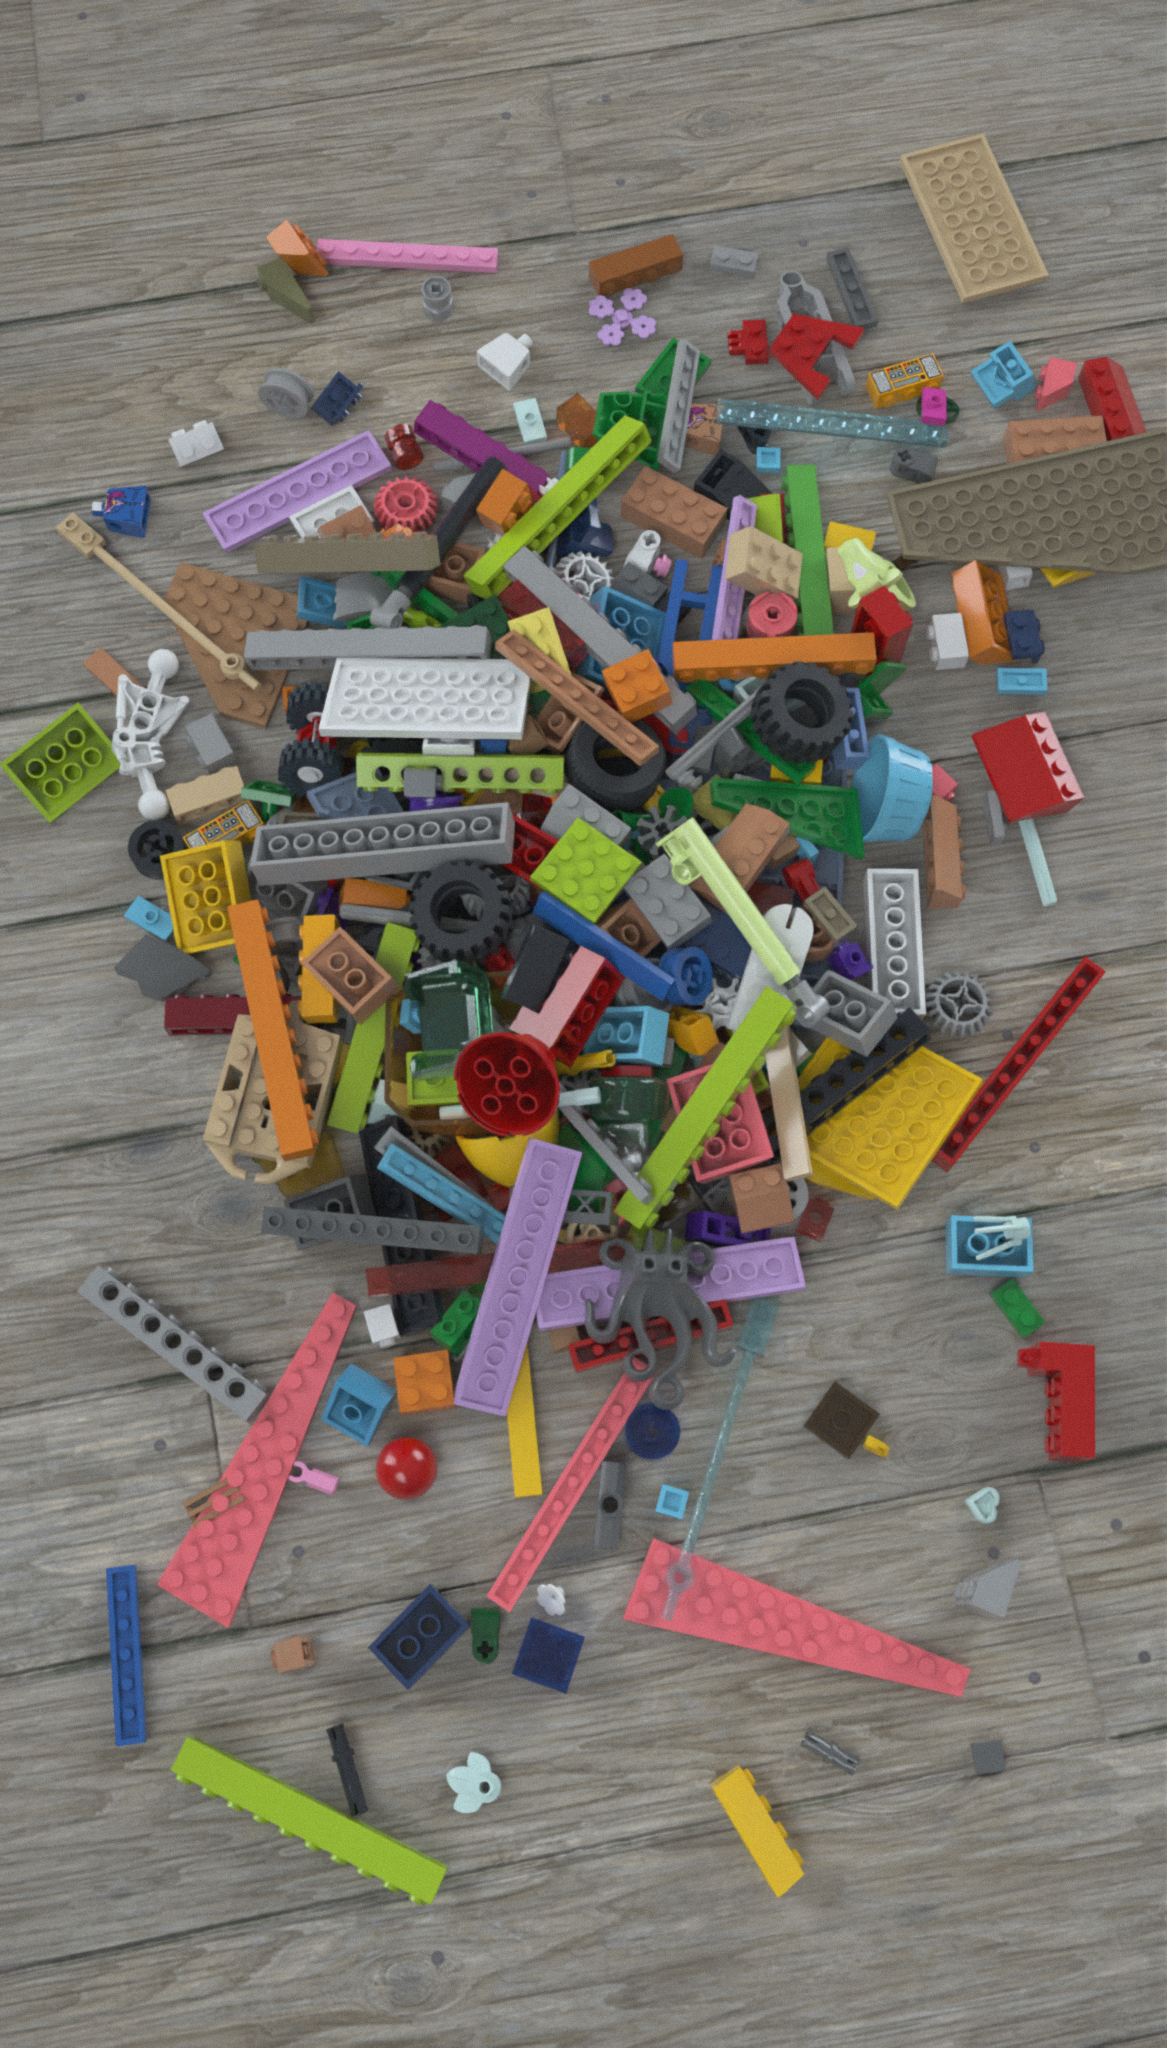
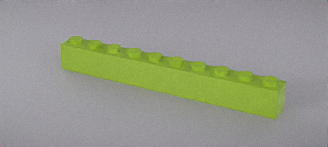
M624 416L463 575L472 593L484 599L494 594L497 597L512 582L507 577L503 565L524 546L531 552L535 550L540 554L652 442L645 423Z
M765 987L637 1175L638 1179L643 1177L653 1188L650 1193L655 1199L647 1206L641 1203L628 1189L614 1209L616 1213L640 1230L646 1231L647 1228H652L659 1219L657 1213L663 1205L667 1206L675 1194L673 1190L678 1182L681 1184L685 1181L690 1173L688 1168L693 1160L697 1161L705 1151L703 1146L708 1138L712 1139L720 1129L719 1122L723 1116H728L736 1105L734 1100L738 1094H743L751 1083L749 1078L755 1070L759 1071L766 1061L764 1056L770 1048L774 1049L782 1037L780 1033L785 1025L790 1026L796 1018L797 1012L795 1011L798 1007L793 1002L770 987Z
M193 1735L186 1738L171 1768V1771L177 1774L175 1778L178 1781L187 1785H191L194 1782L202 1786L201 1792L215 1799L219 1795L227 1799L229 1807L240 1812L246 1809L254 1813L252 1818L264 1825H268L269 1821L279 1826L278 1832L289 1838H294L297 1835L305 1839L304 1845L317 1852H320L322 1848L332 1853L330 1858L342 1865H346L349 1862L357 1866L356 1872L369 1879H372L374 1875L384 1880L382 1885L394 1892H398L399 1889L404 1890L410 1894L408 1898L419 1905L424 1906L426 1902L432 1904L449 1867Z

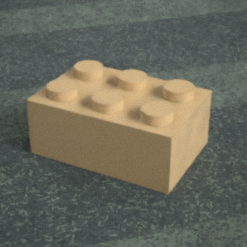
M749 526L730 534L725 580L755 595L771 591V594H779L781 592L785 593L792 600L798 599L803 553Z

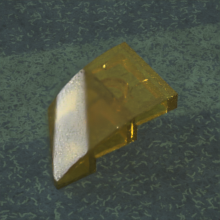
M327 1131L320 1134L319 1145H317L311 1168H304L275 1182L286 1198L345 1177L332 1132ZM252 1157V1160L259 1164L266 1173L272 1172L277 1166V1162Z

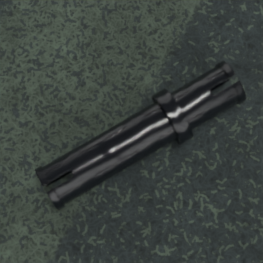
M344 1723L326 1729L334 1754L331 1758L337 1764L351 1812L350 1815L351 1817L357 1814L360 1815L369 1811V1808L367 1807L353 1760L354 1749H350Z

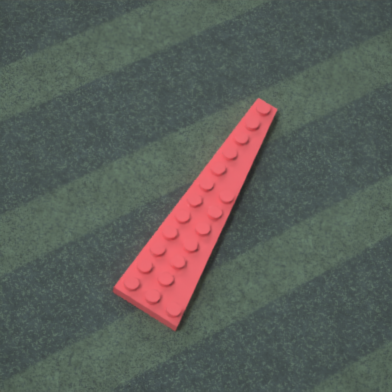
M332 1293L219 1480L221 1482L227 1478L228 1485L210 1495L207 1501L213 1499L212 1506L200 1512L196 1520L214 1510L223 1513L210 1520L201 1521L196 1528L192 1525L157 1583L159 1587L227 1628H230L246 1583L251 1576L254 1563L276 1513L277 1505L282 1498L289 1476L294 1468V1463L307 1435L308 1427L313 1415H315L318 1402L328 1382L329 1374L333 1364L336 1362L341 1344L344 1342L357 1309L356 1305L335 1293ZM233 1487H239L240 1491L229 1497L220 1495ZM243 1495L245 1499L243 1502L227 1510L230 1501Z
M654 1538L650 1544L623 1616V1620L959 1697L963 1695L971 1670Z

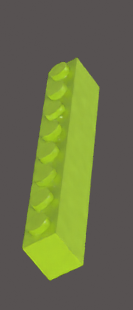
M386 922L375 961L393 978L399 990L363 1024L356 1023L328 1116L327 1125L357 1134L359 1128H365L368 1114L364 1113L367 1103L372 1104L376 1091L375 1088H372L374 1077L379 1079L383 1068V1063H380L379 1060L382 1052L387 1053L391 1038H388L387 1034L389 1027H395L398 1013L394 1012L397 1002L402 1003L406 988L402 987L404 977H410L413 963L409 962L411 953H417L420 941L414 934L415 930Z

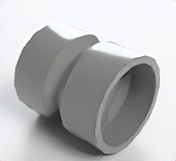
M442 276L427 278L421 287L424 313L432 321H444L450 317L453 311L450 282Z

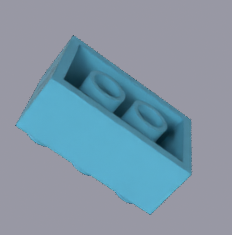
M651 1006L608 1007L584 1045L583 1055L612 1050L611 1054L614 1053L616 1057V1062L613 1066H662L669 1013Z
M951 1215L946 1220V1274L1026 1278L1033 1273L1031 1218H1027L1031 1231L1030 1238L1022 1239V1245L1012 1246L981 1260H976V1256L1011 1241V1239H1006L1003 1231L976 1234L974 1230L976 1228L1000 1226L1004 1223L977 1222L973 1220L975 1216Z

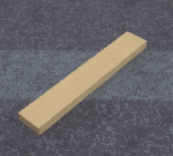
M785 1025L778 1045L774 1049L770 1048L765 1057L784 1179L789 1182L811 1176L813 1172L790 1029Z

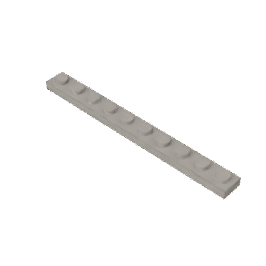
M480 1002L473 1009L493 1033L506 1032L515 1034L509 1029L510 1025L508 1023L505 1026L499 1020L502 1015L492 1005L488 1008ZM559 1082L560 1093L567 1092L566 1088ZM576 1105L558 1107L636 1198L648 1206L655 1199L650 1193L653 1188L643 1177L638 1179L633 1174L635 1167L625 1157L619 1158L615 1153L618 1148L608 1137L604 1140L598 1134L601 1130L600 1127L591 1118L588 1120L584 1118L581 1114L584 1109Z

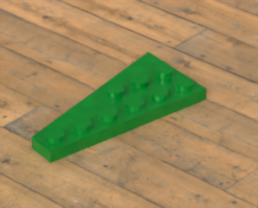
M712 778L710 781L712 806L737 815L745 804L765 808L790 823L789 834L859 860L865 857L857 788L809 784L797 785L795 783Z

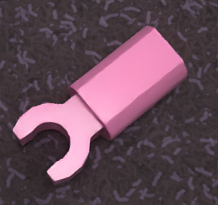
M295 1461L294 1465L301 1467L302 1475L300 1477L290 1475L289 1479L292 1482L302 1483L305 1481L310 1488L331 1496L335 1494L340 1481L339 1477L315 1468L310 1471L304 1463Z

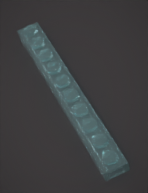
M717 399L716 424L945 448L948 442L946 424L945 426L921 423V420L728 399Z

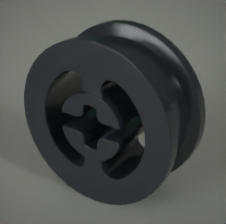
M152 820L141 824L133 831L128 842V853L136 869L142 875L154 880H163L164 875L160 856L171 853L170 843L175 844L173 853L186 850L187 846L181 833L174 825L162 820ZM144 847L147 855L142 858L141 852Z

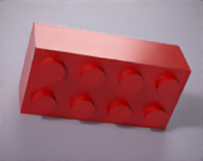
M884 585L859 600L851 633L874 632L877 657L875 666L881 662L900 664L913 621L910 614L904 611L898 604L896 595L890 592ZM868 672L866 676L869 677L874 672Z

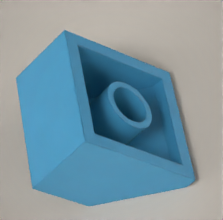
M350 1364L336 1380L321 1420L368 1447L389 1412L397 1390L357 1366Z

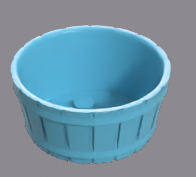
M877 734L868 741L870 757L859 769L854 770L850 786L858 790L863 841L865 843L908 841L920 829L930 806L933 790L931 761L922 751L895 741L891 737Z

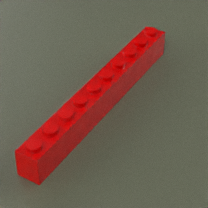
M1086 956L1082 959L978 1090L931 1160L933 1163L948 1173L1106 973L1104 969Z

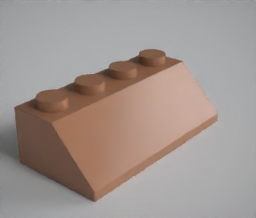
M932 795L928 812L922 823L927 908H958L966 895L965 884H961V876L964 874V862L960 861L959 857L963 846L962 838H958L961 816L957 815L956 805L936 795Z
M745 804L715 846V849L746 893L789 834L790 823L770 810L750 804ZM702 876L688 884L695 894L728 915Z

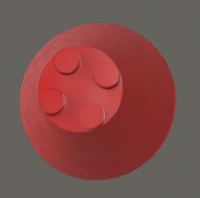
M494 1032L482 1035L470 1042L457 1059L454 1069V1080L457 1083L459 1102L471 1119L482 1128L494 1134L506 1137L509 1135L527 1136L542 1129L551 1120L559 1104L560 1084L555 1066L556 1057L545 1043L530 1034L519 1035Z

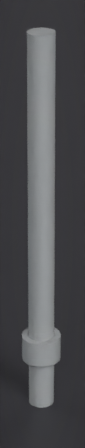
M570 437L508 449L515 454L523 456L570 447L571 441ZM450 457V460L432 463L434 472L450 469L458 471L466 466L453 457Z

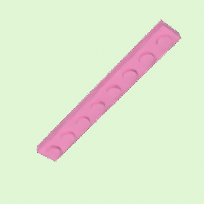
M318 239L317 252L322 255L326 264L497 273L498 248Z

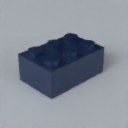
M429 1584L368 1648L407 1690H410L471 1625L432 1584Z

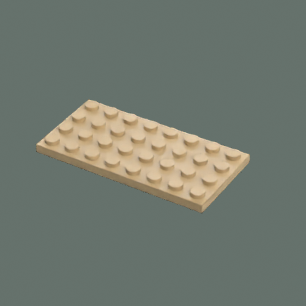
M984 133L900 156L899 162L962 304L1047 281L1049 274Z

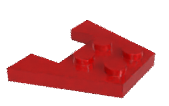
M793 314L770 346L769 353L819 401L829 386L831 379L813 370L814 366L832 340L853 350L863 336L865 328Z

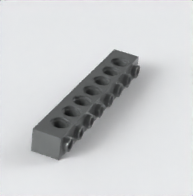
M264 1206L261 1234L482 1254L484 1227Z

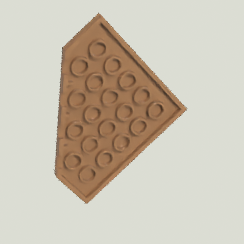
M180 562L164 599L167 604L226 654L237 653L243 659L248 632H257L259 630L281 631L284 629L304 631L310 622L296 618L298 595ZM172 621L220 715L267 729L290 670H251L245 661L246 671L262 684L261 689L255 692L240 678H226L221 670L220 661Z

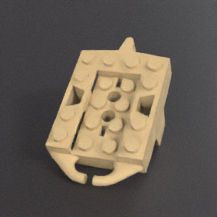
M294 1000L289 1004L291 1019L287 1020L289 1029H294L297 1044L292 1046L294 1054L299 1053L302 1063V1069H299L298 1073L300 1079H305L308 1094L304 1095L305 1104H307L309 1094L320 1092L315 1111L312 1110L314 1119L309 1120L311 1130L316 1129L319 1139L322 1126H328L327 1120L334 1100L333 1084L340 1061L343 1041L341 1036L304 1024V1019L298 1014V1001ZM238 1014L203 1141L223 1168L231 1176L246 1181L248 1170L241 1169L236 1165L234 1161L236 1154L277 1162V1166L272 1172L266 1174L256 1173L255 1183L271 1184L304 1168H311L314 1155L286 1162L281 1157L271 1110H266L269 1098L258 1050L252 1072L250 1071L257 1048L251 1015ZM238 1075L242 1076L239 1088H237L239 1082ZM241 1102H243L242 1108H241V1111H240V1115H239V1118H238L237 1126H236V1129H235V1133H234V1136H233L232 1144H231L230 1142H231L232 1134H233L234 1127H235V1124H236L237 1116H238V1113H239V1109H240V1106H241ZM265 1118V1120H268L266 1128H261Z

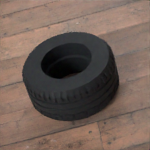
M641 719L631 724L659 745V752L642 766L634 762L637 772L633 775L625 777L613 776L603 771L597 765L593 756L594 753L604 749L620 750L586 722L577 729L568 749L565 762L568 782L609 813L615 810L629 812L630 810L638 809L641 805L643 806L655 793L664 773L666 763L664 746L653 728Z

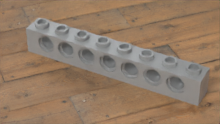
M97 1266L77 1292L250 1424L270 1398L264 1393L267 1387L255 1378L252 1382L244 1378L243 1376L246 1371L234 1362L231 1366L227 1365L222 1361L225 1357L224 1354L213 1346L208 1350L201 1345L204 1339L191 1330L187 1334L180 1329L183 1323L170 1314L168 1318L160 1313L162 1309L160 1305L150 1298L147 1302L139 1297L141 1291L131 1283H128L126 1286L120 1283L118 1280L121 1276L109 1266L106 1270ZM113 1288H118V1296L114 1300L109 1301L107 1299L108 1292ZM133 1304H139V1312L135 1316H128L129 1307ZM153 1320H159V1329L156 1332L150 1333L148 1329L149 1324ZM180 1336L181 1344L177 1348L171 1349L169 1346L171 1338ZM201 1352V1362L197 1365H191L190 1358L192 1354ZM222 1368L224 1371L223 1377L218 1381H212L211 1374L213 1370ZM244 1384V1394L238 1398L233 1397L232 1390L234 1386Z

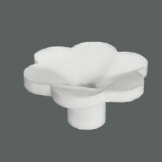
M541 1584L537 1588L539 1594L537 1596L538 1603L545 1608L549 1615H562L565 1612L564 1590L561 1587L556 1588L552 1584L547 1586Z

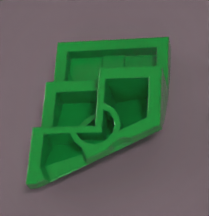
M564 1123L561 1127L557 1145L582 1152L572 1190L604 1191V1187L613 1180V1170L584 1137L572 1130L569 1123ZM572 1195L568 1200L567 1207L569 1210L576 1211L582 1205V1202L577 1196ZM583 1196L586 1201L590 1198V1196ZM597 1197L590 1204L596 1213H603L604 1197ZM584 1209V1210L582 1211V1212L590 1213L587 1209Z

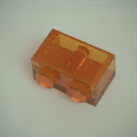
M579 393L556 408L557 426L560 430L566 431L571 436L573 443L577 447L592 448L598 442L592 436L596 411Z

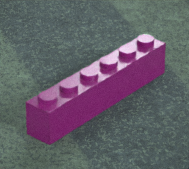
M429 400L415 419L413 431L415 434L475 472H478L486 459L492 456L503 462L509 473L526 482L538 495H540L539 485L545 487L548 484L547 477L550 478V475L543 468L529 463L524 456L515 454L507 449L502 442L493 440L483 430L474 428L464 418L452 414L440 403Z

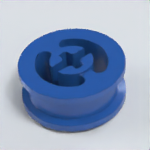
M687 947L685 949L672 948L663 954L658 968L675 979L665 1000L672 1005H698L702 1003L709 995L713 977L709 958L704 951L697 947Z

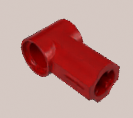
M808 858L801 859L782 868L787 885L791 889L794 888L802 905L807 898L820 890L815 879L814 868Z

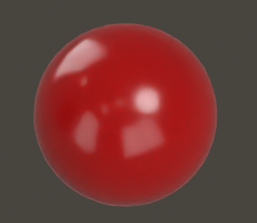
M400 1437L386 1444L378 1455L375 1467L377 1481L381 1488L391 1497L400 1500H412L424 1495L435 1482L438 1470L437 1460L432 1449L425 1442L414 1437Z

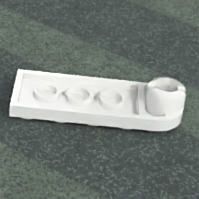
M781 904L774 906L763 915V918L789 953L793 963L795 962L800 969L798 973L800 977L813 936L812 920L801 908L796 907L792 909L793 905ZM789 915H791L792 922H791L790 928L787 929V928H785V927H786V924H787ZM753 949L751 950L726 1029L732 1031L737 1030L766 986L790 1001L785 994L787 991L783 984L777 985L773 979L774 976L768 972Z

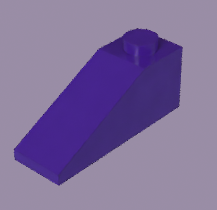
M700 1211L687 1215L685 1241H698L715 1247L734 1246L770 1240L771 1228L741 1234L738 1218Z

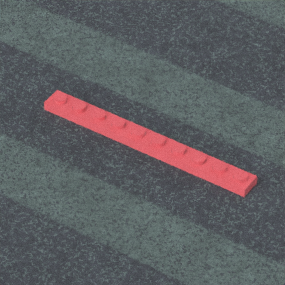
M633 1357L632 1363L636 1369L643 1370L648 1366L636 1357ZM625 1372L623 1373L487 1594V1598L511 1612L654 1376L647 1381L638 1382L631 1380Z

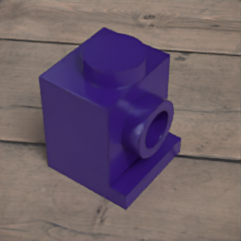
M846 941L834 948L835 954L827 957L835 973L849 980L874 968L872 963L868 964L857 942L850 945Z

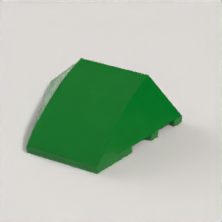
M651 390L640 394H630L629 391L600 393L592 436L599 441L624 416L645 423L652 442L635 460L658 472L659 462H657L669 390H664L663 393H651Z

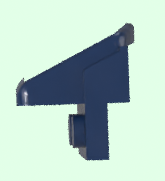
M596 498L559 534L556 553L559 558L567 557L572 552L576 555L580 551H582L584 556L590 552L591 557H607L614 551L612 528L610 525L599 521V508H597Z

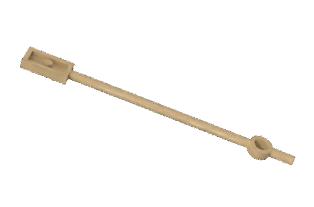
M71 513L55 527L62 537L88 559L97 555L220 661L221 670L226 678H240L255 692L261 689L262 684L246 671V663L241 655L237 653L226 654L105 551L103 547L107 544L104 538L76 514Z

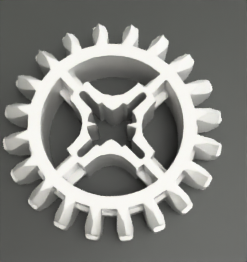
M582 551L577 552L576 555L572 552L567 557L562 558L554 568L564 583L566 581L570 582L577 589L580 598L584 596L589 601L594 590H600L604 586L610 588L615 579L610 577L612 570H606L605 568L607 562L601 564L599 556L592 558L590 552L586 553L585 556ZM570 571H575V575L572 578H569L568 573Z

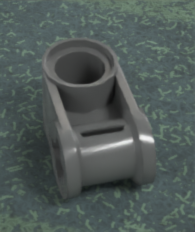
M903 446L896 449L894 460L890 464V471L898 478L907 479L918 484L933 481L938 459L931 453H924Z

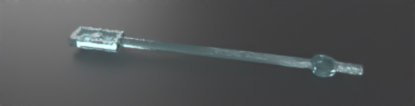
M759 1297L752 1298L739 1338L737 1349L743 1350L744 1354L679 1561L671 1565L665 1573V1582L670 1590L661 1618L668 1621L673 1619L680 1593L687 1591L693 1584L694 1574L689 1564L754 1355L763 1357L779 1304ZM675 1573H681L684 1576L683 1583L679 1584L674 1581Z

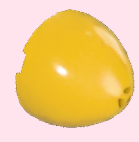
M558 1107L551 1120L542 1129L527 1136L515 1135L503 1139L495 1136L473 1139L469 1131L478 1124L471 1118L466 1119L456 1128L457 1135H455L462 1152L472 1166L500 1185L507 1187L515 1186L529 1137L555 1145L558 1144L560 1132Z

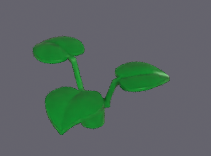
M672 788L664 792L658 800V807L661 811L659 817L664 819L668 810L667 805H671L676 808L678 814L674 822L681 819L682 816H685L688 821L693 808V793L685 788ZM637 808L629 812L621 810L612 812V815L628 825L632 832L638 828L637 823L640 818L654 819L651 818L650 814H635L634 812ZM632 836L630 841L635 846H631L630 850L643 863L649 865V860L654 859L648 856L646 850L643 851L640 848L639 841Z

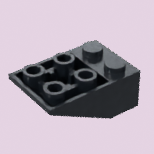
M722 449L694 482L693 490L726 507V519L729 521L734 497L741 495L747 499L759 497L760 494H773L742 461Z

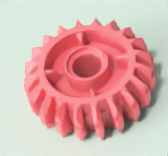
M407 475L404 477V480H400L396 476L395 482L388 480L387 487L381 486L380 493H376L374 510H376L375 517L379 520L381 528L385 527L387 530L396 524H400L404 528H411L415 533L416 531H426L425 527L431 528L432 521L436 520V512L438 510L437 496L433 493L431 486H427L424 480L418 483L416 476L412 480H409Z

